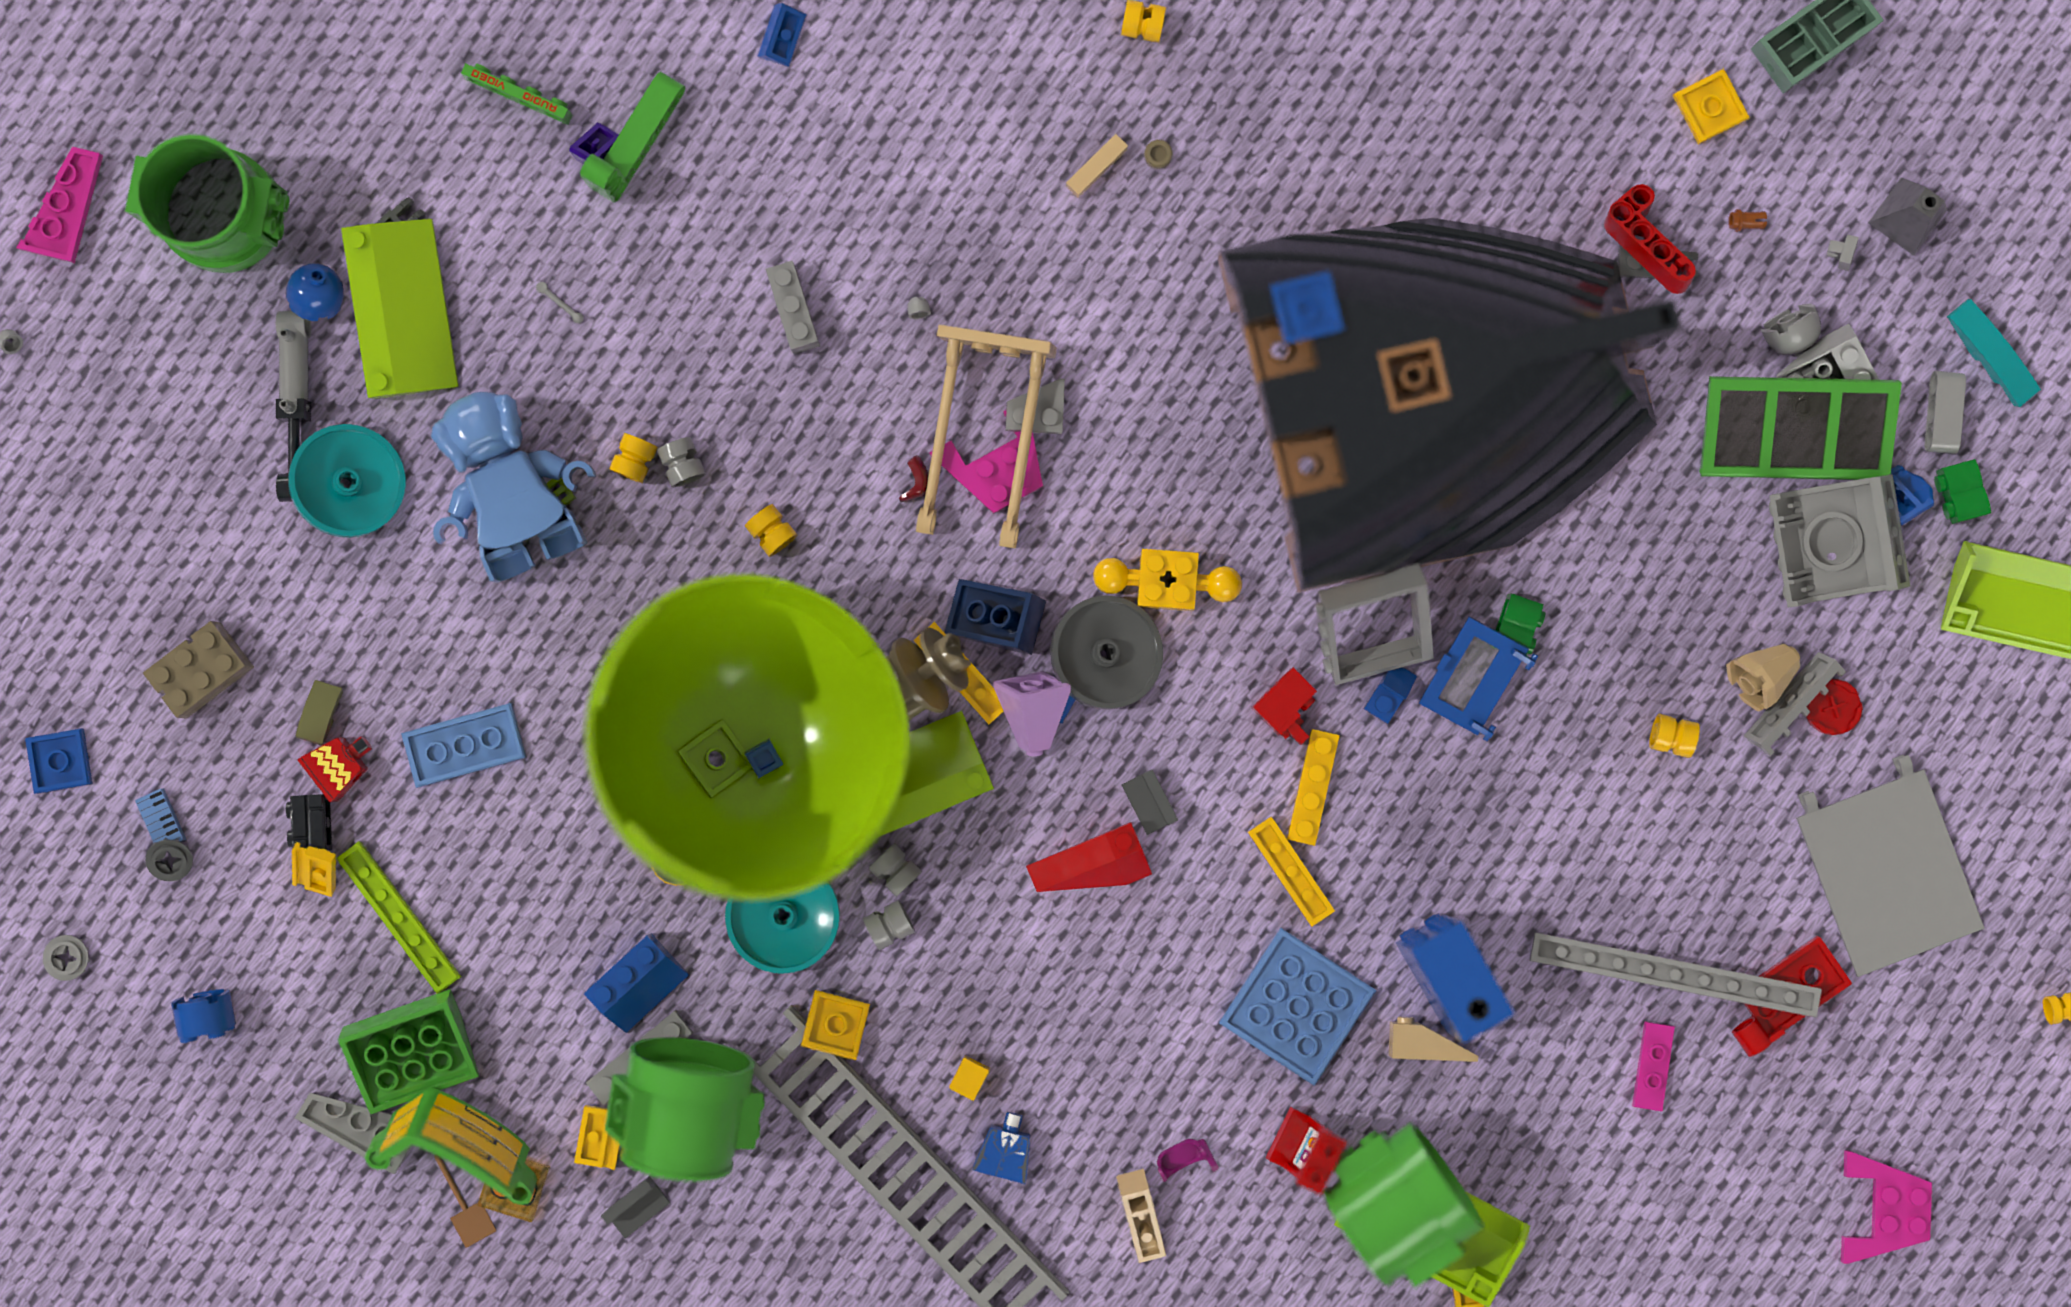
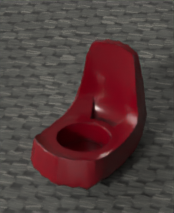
M915 455L907 462L915 478V485L899 497L900 502L910 501L926 494L929 473L918 455Z

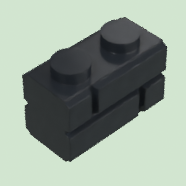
M324 794L290 796V802L286 803V816L288 819H291V830L287 832L288 846L293 849L297 842L300 843V847L305 849L311 846L331 851V804Z

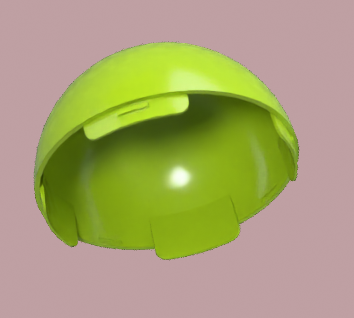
M730 574L698 580L670 591L638 613L621 631L603 659L590 690L585 714L584 744L588 774L595 797L614 832L631 852L654 871L682 887L722 899L748 901L790 896L812 889L831 880L864 855L889 822L898 803L908 766L909 729L904 699L887 658L869 632L851 614L816 591L791 581L755 574ZM770 739L784 765L758 778L744 752ZM715 751L722 755L723 763L721 766L716 767L709 762V754Z

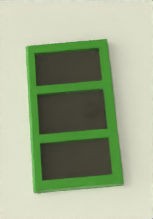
M1709 376L1701 466L1699 469L1700 476L1858 480L1890 475L1902 382L1900 380Z

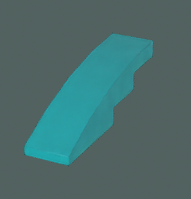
M1972 299L1964 301L1947 316L1974 360L1981 362L1994 383L2001 385L2014 406L2021 407L2041 390L2011 345Z

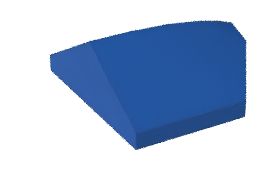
M1901 465L1891 469L1900 524L1902 526L1934 506L1933 489L1922 477L1905 470Z

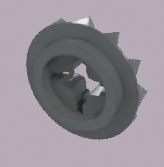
M164 838L162 841L154 842L149 848L145 857V863L148 871L157 879L177 881L190 872L193 864V855L189 850V846L182 844L179 839L168 840ZM167 851L171 853L172 857H177L172 868L167 860H162L165 858Z

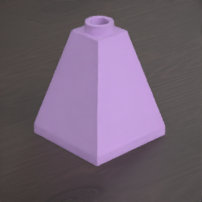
M1043 671L993 681L994 690L1018 746L1025 750L1028 756L1042 755L1043 750L1050 749L1071 692V685L1061 683L1057 678Z

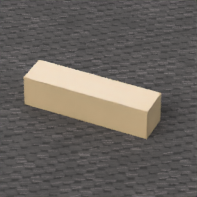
M1115 134L1066 182V187L1079 198L1128 150V145Z

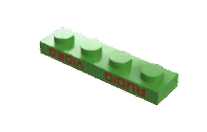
M465 63L461 74L467 81L566 125L569 124L573 115L567 108L568 104L554 97L550 101L541 97L542 93L532 87L520 88L516 86L517 82L505 75H501L498 78L490 74V69L476 63L473 67Z

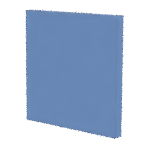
M1280 927L1222 1016L1219 1024L1315 1086L1376 990Z

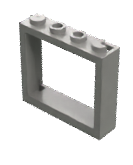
M1419 564L1318 591L1319 603L1315 604L1319 620H1322V622L1318 623V629L1321 638L1324 639L1320 641L1323 656L1326 658L1322 661L1325 673H1331L1335 685L1434 659L1428 584ZM1410 593L1414 636L1341 656L1337 655L1332 614Z

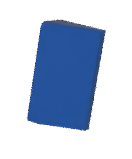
M784 3L775 4L758 57L789 67L807 14Z

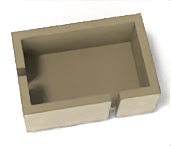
M209 621L190 636L193 641H183L143 672V675L156 692L165 694L161 698L176 718L187 719L254 668L253 664L221 622Z

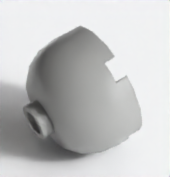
M1802 304L1798 306L1800 311L1791 313L1790 309H1787L1769 319L1764 324L1765 329H1761V332L1770 348L1780 354H1795L1796 357H1799L1815 344L1821 334V321L1815 305Z

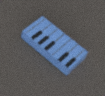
M164 788L135 800L153 843L162 841L164 838L168 840L179 839L180 842L187 840Z

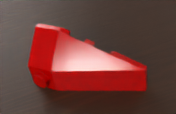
M1131 822L1026 866L1037 892L1123 886L1152 875Z

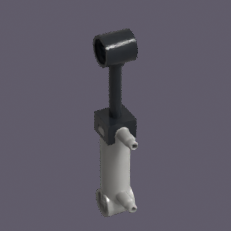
M278 311L276 315V332L279 338V399H276V419L288 422V473L277 475L276 494L279 502H293L288 485L289 469L292 459L300 447V422H311V402L308 401V339L311 336V321L300 318L292 311Z

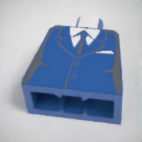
M1006 1112L1003 1127L991 1124L974 1161L973 1171L1022 1184L1026 1183L1030 1134L1019 1131L1023 1119L1022 1115Z

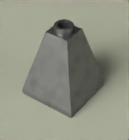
M1901 177L1868 223L1914 256L1946 213L1947 207L1945 201L1928 188Z

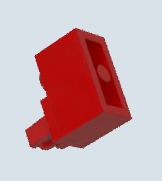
M1292 667L1251 708L1278 736H1282L1285 740L1291 736L1302 745L1309 738V735L1300 727L1304 721L1300 718L1301 715L1297 711L1300 708L1305 711L1315 702L1316 699L1313 695L1317 690Z

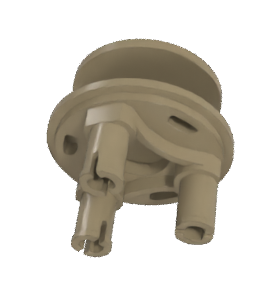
M926 628L920 633L922 650L906 638H898L893 642L892 651H890L886 658L893 672L896 671L898 675L897 681L903 699L906 702L905 708L908 720H912L913 717L925 709L936 713L944 712L949 706V697L945 684L956 691H962L967 688L969 680L966 668L971 665V661L963 657L961 641L957 636L951 633L943 636L933 628Z

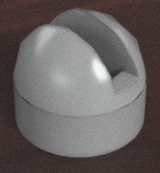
M913 297L910 299L907 305L910 319H921L931 314L929 303L924 297Z
M5 329L0 332V349L4 353L14 354L21 349L23 339L17 332L11 329ZM11 338L14 340L10 343L7 339Z

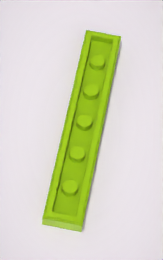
M358 841L336 858L436 994L441 993L462 977L361 841Z

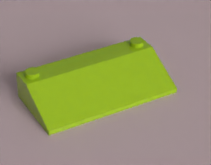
M433 219L374 223L341 228L368 398L379 399L459 387Z
M1964 541L1953 568L1941 630L2071 659V565Z
M962 711L909 732V756L904 785L893 814L879 837L994 789Z
M1466 1192L1478 1211L1485 1229L1463 1243L1466 1247L1463 1256L1433 1275L1432 1278L1480 1304L1490 1307L1525 1246L1531 1226ZM1336 1220L1334 1225L1341 1229L1340 1225Z

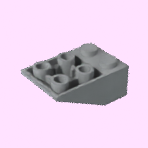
M1850 324L1822 337L1776 375L1777 378L1879 380ZM1785 391L1801 422L1829 408L1831 392ZM1843 393L1842 401L1857 393Z

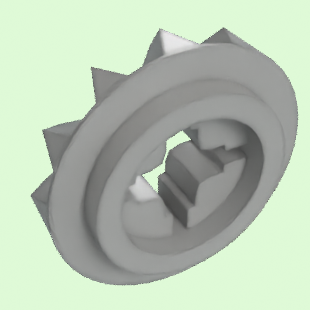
M72 935L58 936L51 940L44 949V967L49 975L61 981L76 979L86 972L85 969L90 962L88 958L89 948L85 947L82 939ZM68 949L69 955L74 956L77 960L68 962L66 966L65 960L56 957V955L65 954Z

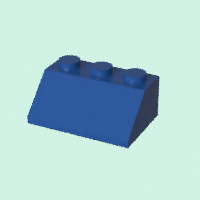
M650 933L583 994L603 1016L627 1033L685 980L689 974L656 937Z

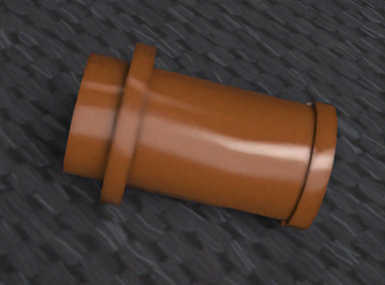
M1736 209L1735 212L1729 214V228L1734 229L1736 232H1740L1741 229L1763 230L1766 228L1767 222H1756L1755 220L1767 219V214L1765 211L1742 212L1740 209Z

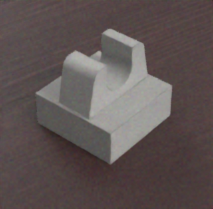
M1847 234L1845 243L1834 240L1830 241L1827 256L1839 260V269L1850 270L1859 237Z

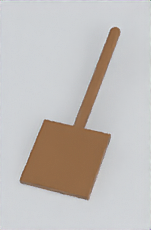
M435 1154L434 1158L463 1210L452 1216L450 1220L465 1248L497 1230L481 1201L467 1207L442 1158Z

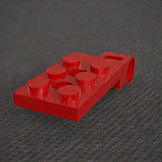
M1815 936L1758 976L1822 989L1819 1007L1853 984L1820 936ZM1809 968H1815L1818 972V979L1812 984L1807 983L1805 980V972ZM1744 1004L1752 1016L1732 1030V1034L1747 1056L1752 1057L1764 1051L1774 1041L1786 1034L1785 1030L1800 1021L1805 1015Z

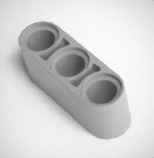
M1934 371L1931 375L1924 444L1927 452L1957 454L1959 451L1966 389V377L1963 373Z

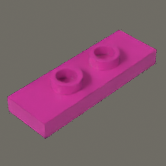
M1644 1021L1632 1102L1633 1107L1663 1111L1674 1026Z

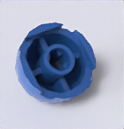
M309 263L301 266L291 274L286 286L285 295L289 302V308L300 318L310 321H318L319 318L327 316L328 319L333 318L341 310L344 301L343 282L338 274L328 266L319 263Z

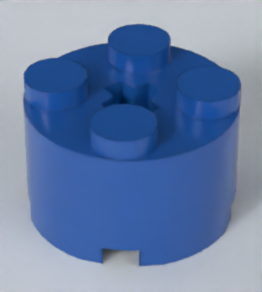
M224 989L194 993L193 997L189 998V1001H185L183 996L171 1002L176 1032L180 1038V1043L196 1041L198 1036L208 1035V1039L219 1038L226 1035L225 1031L235 1029L236 1020L229 989L225 992Z

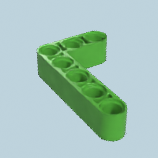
M661 71L654 77L604 160L595 154H591L584 162L580 176L590 189L613 203L620 199L621 194L625 191L636 170L679 103V99L682 98L686 89L683 84Z

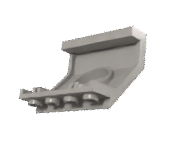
M1893 474L1769 495V511L1773 517L1775 527L1773 536L1775 543L1778 545L1779 552L1778 567L1783 576V596L1787 601L1788 608L1856 594L1884 590L1893 591L1910 587ZM1835 553L1836 559L1829 560L1827 555Z

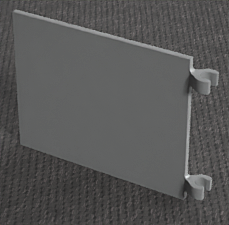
M1900 755L1892 758L1900 778L1823 808H1818V801L1814 792L1806 791L1798 795L1805 814L1796 819L1857 977L1984 929L1925 770L1913 772V764L1909 755Z

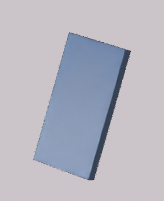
M512 703L401 733L416 788L527 758Z

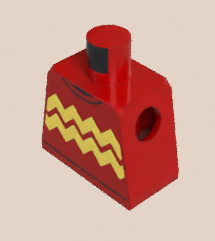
M360 736L351 744L344 737H338L303 755L297 761L328 801L338 802L368 770L361 757L372 750V746L363 736Z

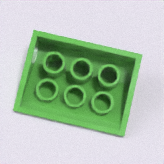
M451 989L343 1026L338 1037V1042L370 1115L408 1102L426 1089L442 1090L479 1077L463 1018Z

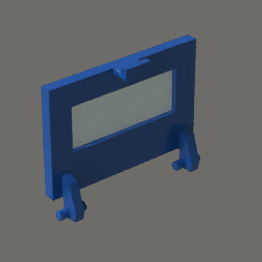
M1468 616L1449 651L1443 655L1436 667L1437 671L1422 695L1419 704L1476 735L1482 733L1485 735L1483 740L1488 742L1496 728L1492 724L1489 729L1484 727L1488 717L1522 661L1526 663L1525 669L1530 671L1535 665L1538 655L1533 653L1530 658L1526 655L1529 650L1528 647Z

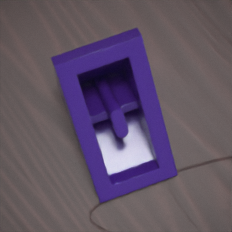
M597 122L570 146L569 151L582 164L591 154H595L604 160L619 134Z

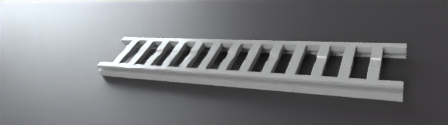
M790 1005L783 1014L798 1030L762 1066L754 1060L753 1074L979 1307H994L989 1300L1025 1264L1037 1276L1006 1307H1024L1045 1285L1061 1301L1065 1299L1069 1290L843 1057L817 1051L781 1087L770 1077L769 1074L802 1041L807 1020ZM827 1059L838 1071L800 1107L789 1094ZM847 1079L857 1089V1092L820 1128L809 1115ZM867 1100L878 1112L839 1148L829 1135ZM887 1120L897 1133L865 1165L859 1168L849 1156ZM907 1141L917 1153L879 1189L868 1177ZM926 1161L937 1174L899 1209L889 1197ZM947 1182L957 1194L919 1230L908 1218ZM966 1202L977 1215L939 1251L929 1238ZM987 1223L997 1235L959 1271L949 1259ZM1007 1244L1017 1256L979 1292L968 1280L996 1252Z

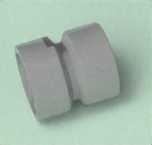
M691 437L675 440L657 450L662 465L669 468L666 474L672 488L686 485L706 475L700 459L694 457L697 451Z
M896 843L868 868L879 880H886L885 886L895 897L922 873L912 860H905L906 854Z
M899 900L885 906L884 913L876 911L863 918L865 926L879 951L894 944L895 937L903 939L915 932Z

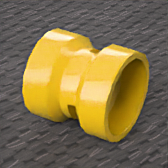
M2071 992L2064 993L2062 997L2051 995L2043 998L2044 1015L2049 1024H2059L2065 1019L2071 1021Z

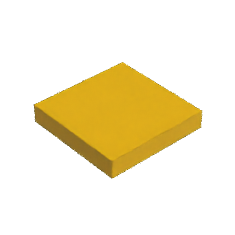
M1724 68L1672 95L1698 145L1750 118Z
M815 990L800 1046L857 1060L870 1004Z

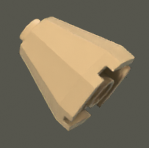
M1781 644L1739 656L1726 664L1728 680L1732 686L1736 682L1744 692L1738 695L1744 703L1757 712L1767 709L1779 700L1799 670L1800 655L1792 646Z

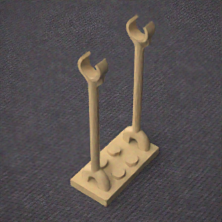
M938 325L937 336L948 342L946 351L947 366L924 506L920 508L916 532L934 534L937 515L936 509H934L957 368L961 361L964 345H970L975 351L992 354L993 349L999 350V353H1002L1003 356L1020 358V353L1031 355L1030 380L1007 519L1003 522L999 546L1016 549L1019 535V523L1017 521L1040 382L1045 370L1046 358L1055 359L1057 347L1047 341Z

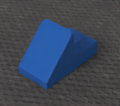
M1403 667L1386 671L1363 709L1388 724L1402 701L1408 697L1417 676Z

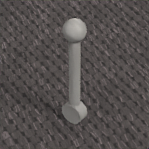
M539 282L536 285V290L539 293H545L571 315L575 323L579 324L583 321V315L573 311L548 290L546 283Z

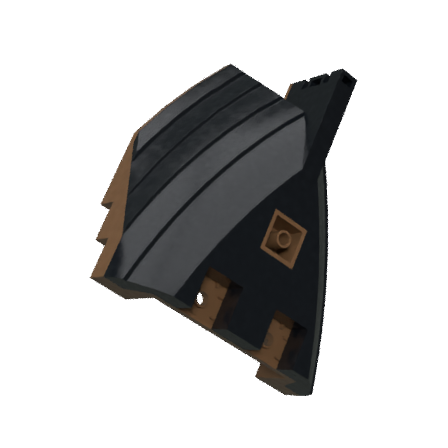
M1438 218L1400 221L1382 226L1339 229L1322 233L1291 234L1224 249L1218 255L1231 313L1239 312L1287 512L1291 531L1284 538L1298 593L1343 582H1353L1415 564L1424 567L1510 547L1564 509L1604 476L1657 425L1644 370L1629 368L1625 354L1653 348L1671 336L1672 333L1681 329L1675 302L1673 299L1629 310L1618 263L1615 260L1550 240L1488 226ZM1330 271L1344 331L1285 345L1287 348L1286 357L1282 359L1275 358L1271 353L1272 345L1276 343L1284 345L1270 289L1271 285ZM1309 458L1314 462L1315 469L1312 473L1304 474L1299 470L1298 463L1301 459Z

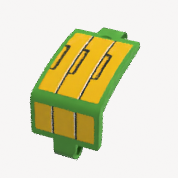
M434 1088L426 1089L394 1111L387 1127L373 1137L365 1155V1161L370 1167L377 1170L387 1169L394 1156L409 1146L415 1145L462 1168L518 1205L528 1204L531 1201L537 1184V1176L525 1164L530 1148L522 1139L486 1113L450 1094Z

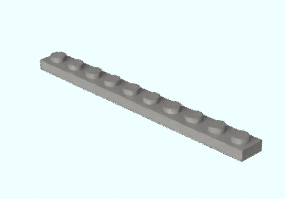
M1534 933L1529 960L1810 1017H1817L1822 990L1540 933Z

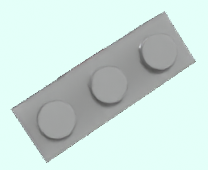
M793 260L767 268V276L792 353L797 354L819 347L820 343Z

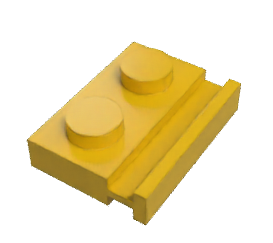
M296 842L292 849V885L297 886L299 883L304 885L306 890L332 897L336 889V854L311 846L305 849L300 847V843Z
M590 1105L584 1106L574 1163L611 1168L612 1170L616 1169L620 1145L605 1131L607 1108Z

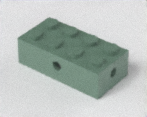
M1815 0L1761 38L1751 48V51L1784 94L1870 33L1884 20L1869 0Z

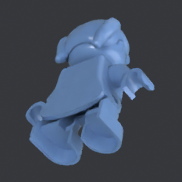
M474 392L452 403L445 411L442 419L432 427L431 438L445 456L454 463L458 472H465L467 467H480L469 472L465 476V481L453 490L448 509L451 515L437 521L434 526L433 535L437 543L442 545L446 540L444 536L446 527L454 524L458 528V536L467 539L468 529L463 521L464 518L468 520L475 508L477 512L480 558L490 582L497 583L515 577L536 566L528 548L523 544V541L536 535L539 537V543L547 560L563 556L588 543L580 525L577 524L573 512L548 488L543 477L555 480L563 478L567 488L575 492L577 486L572 482V474L576 470L584 469L588 477H596V472L590 465L582 461H574L567 465L566 460L547 450H538L529 454L524 451L513 453L521 445L523 439L520 429L521 419L518 415L516 400L508 394L498 395L492 392Z

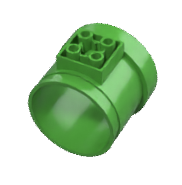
M190 134L173 137L162 142L146 157L135 156L125 212L143 222L152 233L164 240L178 256L194 266L210 272L230 273L251 267L263 259L273 247H277L278 240H281L284 234V212L288 211L290 199L287 195L288 192L279 186L272 176L250 157L229 149L213 138ZM212 159L235 161L243 182L242 203L235 219L224 231L208 240L200 242L178 241L170 228L168 219L169 202L177 183L189 170L198 164Z
M658 1037L643 1039L633 1043L630 1047L626 1074H613L605 1123V1131L622 1147L620 1152L621 1160L629 1167L642 1173L672 1180L710 1181L721 1179L731 1174L734 1164L733 1156L736 1149H755L756 1139L760 1136L759 1120L760 1113L765 1106L764 1093L752 1084L755 1067L754 1060L744 1052L732 1047L697 1039Z
M1410 1122L1391 1136H1388L1385 1130L1380 1134L1374 1130L1359 1141L1361 1147L1357 1150H1354L1351 1146L1343 1151L1334 1168L1339 1179L1335 1184L1326 1187L1323 1191L1331 1212L1355 1250L1377 1278L1388 1287L1394 1284L1395 1280L1406 1275L1416 1288L1463 1256L1466 1250L1463 1243L1485 1229L1478 1211L1451 1169L1422 1131L1413 1122Z

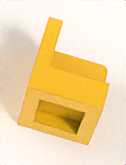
M964 1055L949 1088L974 1101L990 1067Z

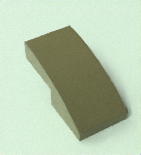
M318 680L314 681L298 724L296 738L321 746L324 745L334 721V712L343 694L342 688Z

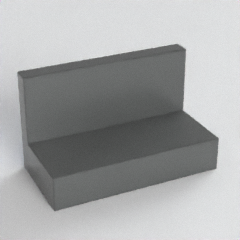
M1152 769L1121 785L1147 835L1178 821Z
M648 1176L608 1208L601 1217L607 1225L612 1222L626 1239L671 1202L653 1179Z

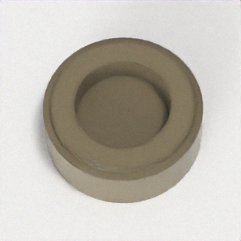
M1163 140L1150 142L1144 152L1146 163L1153 169L1167 167L1172 159L1171 146Z

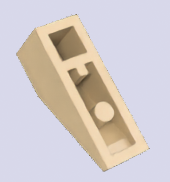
M1397 1017V1022L1390 1021L1389 1056L1393 1059L1478 1062L1476 1054L1424 1025L1414 1022V1017Z
M1144 1169L1117 1175L1120 1194L1138 1262L1142 1263L1165 1257L1166 1252Z

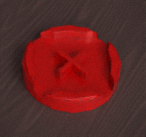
M1831 679L1825 685L1829 692L1825 696L1819 692L1807 705L1810 713L1806 718L1810 725L1818 732L1827 735H1839L1850 731L1856 726L1861 718L1863 707L1856 688L1846 681Z

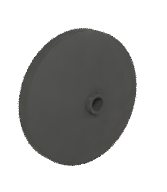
M1096 596L1072 607L1058 622L1051 640V664L1057 680L1071 685L1069 695L1072 698L1096 709H1118L1138 701L1153 687L1162 668L1163 644L1154 621L1141 607L1121 597ZM1102 650L1107 652V658L1101 657L1100 652Z

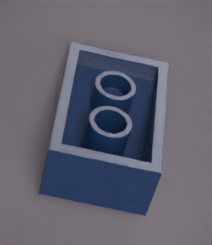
M958 579L944 633H951L960 638L1032 655L1046 600L1028 592Z

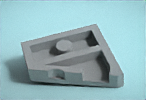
M1058 379L1040 387L1033 433L1062 434L1065 379ZM1027 393L1007 401L1005 431L1021 432Z

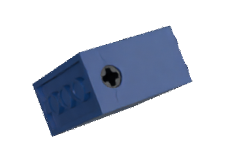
M1437 913L1424 921V927L1416 930L1413 927L1399 935L1401 940L1397 941L1396 945L1447 1033L1465 1043L1515 1014L1461 920Z

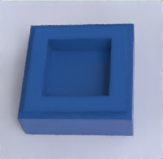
M770 739L744 752L758 778L784 765Z

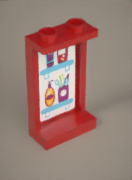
M1290 1106L1265 1158L1285 1168L1296 1178L1295 1182L1298 1185L1322 1195L1347 1142L1317 1119Z

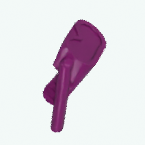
M1186 1139L1161 1152L1157 1159L1158 1171L1164 1182L1177 1171L1200 1160H1207L1213 1172L1217 1171L1219 1167L1204 1139L1198 1141Z

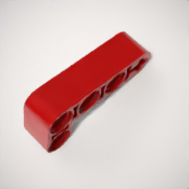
M1638 184L1611 205L1604 221V228L1614 240L1668 291L1674 294H1681L1689 288L1695 276V265L1645 218L1654 202L1655 194L1651 187ZM1635 200H1639L1643 202V204H1638L1637 202H1635ZM1615 217H1621L1624 221L1617 220ZM1635 236H1641L1644 240H1639ZM1655 255H1661L1664 259H1659Z

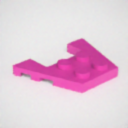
M1014 432L1017 438L968 465L964 464L951 440L945 443L941 466L995 514L1009 506L1021 432ZM1033 432L1021 499L1043 487Z
M1844 1150V1176L1873 1179L1871 1237L1842 1236L1841 1262L1849 1264L1929 1241L1931 1232L1932 1183L1852 1151Z

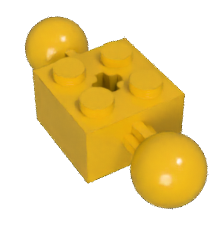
M1142 549L1139 569H1128L1121 560L1106 558L1096 565L1093 572V580L1096 587L1107 594L1118 593L1126 586H1138L1137 606L1141 608L1194 611L1196 591H1207L1216 601L1230 602L1240 594L1242 589V579L1239 573L1231 567H1217L1209 575L1197 574L1199 553ZM1166 573H1170L1171 578H1175V582L1171 583L1168 588L1165 587V582L1160 581V577H1164Z

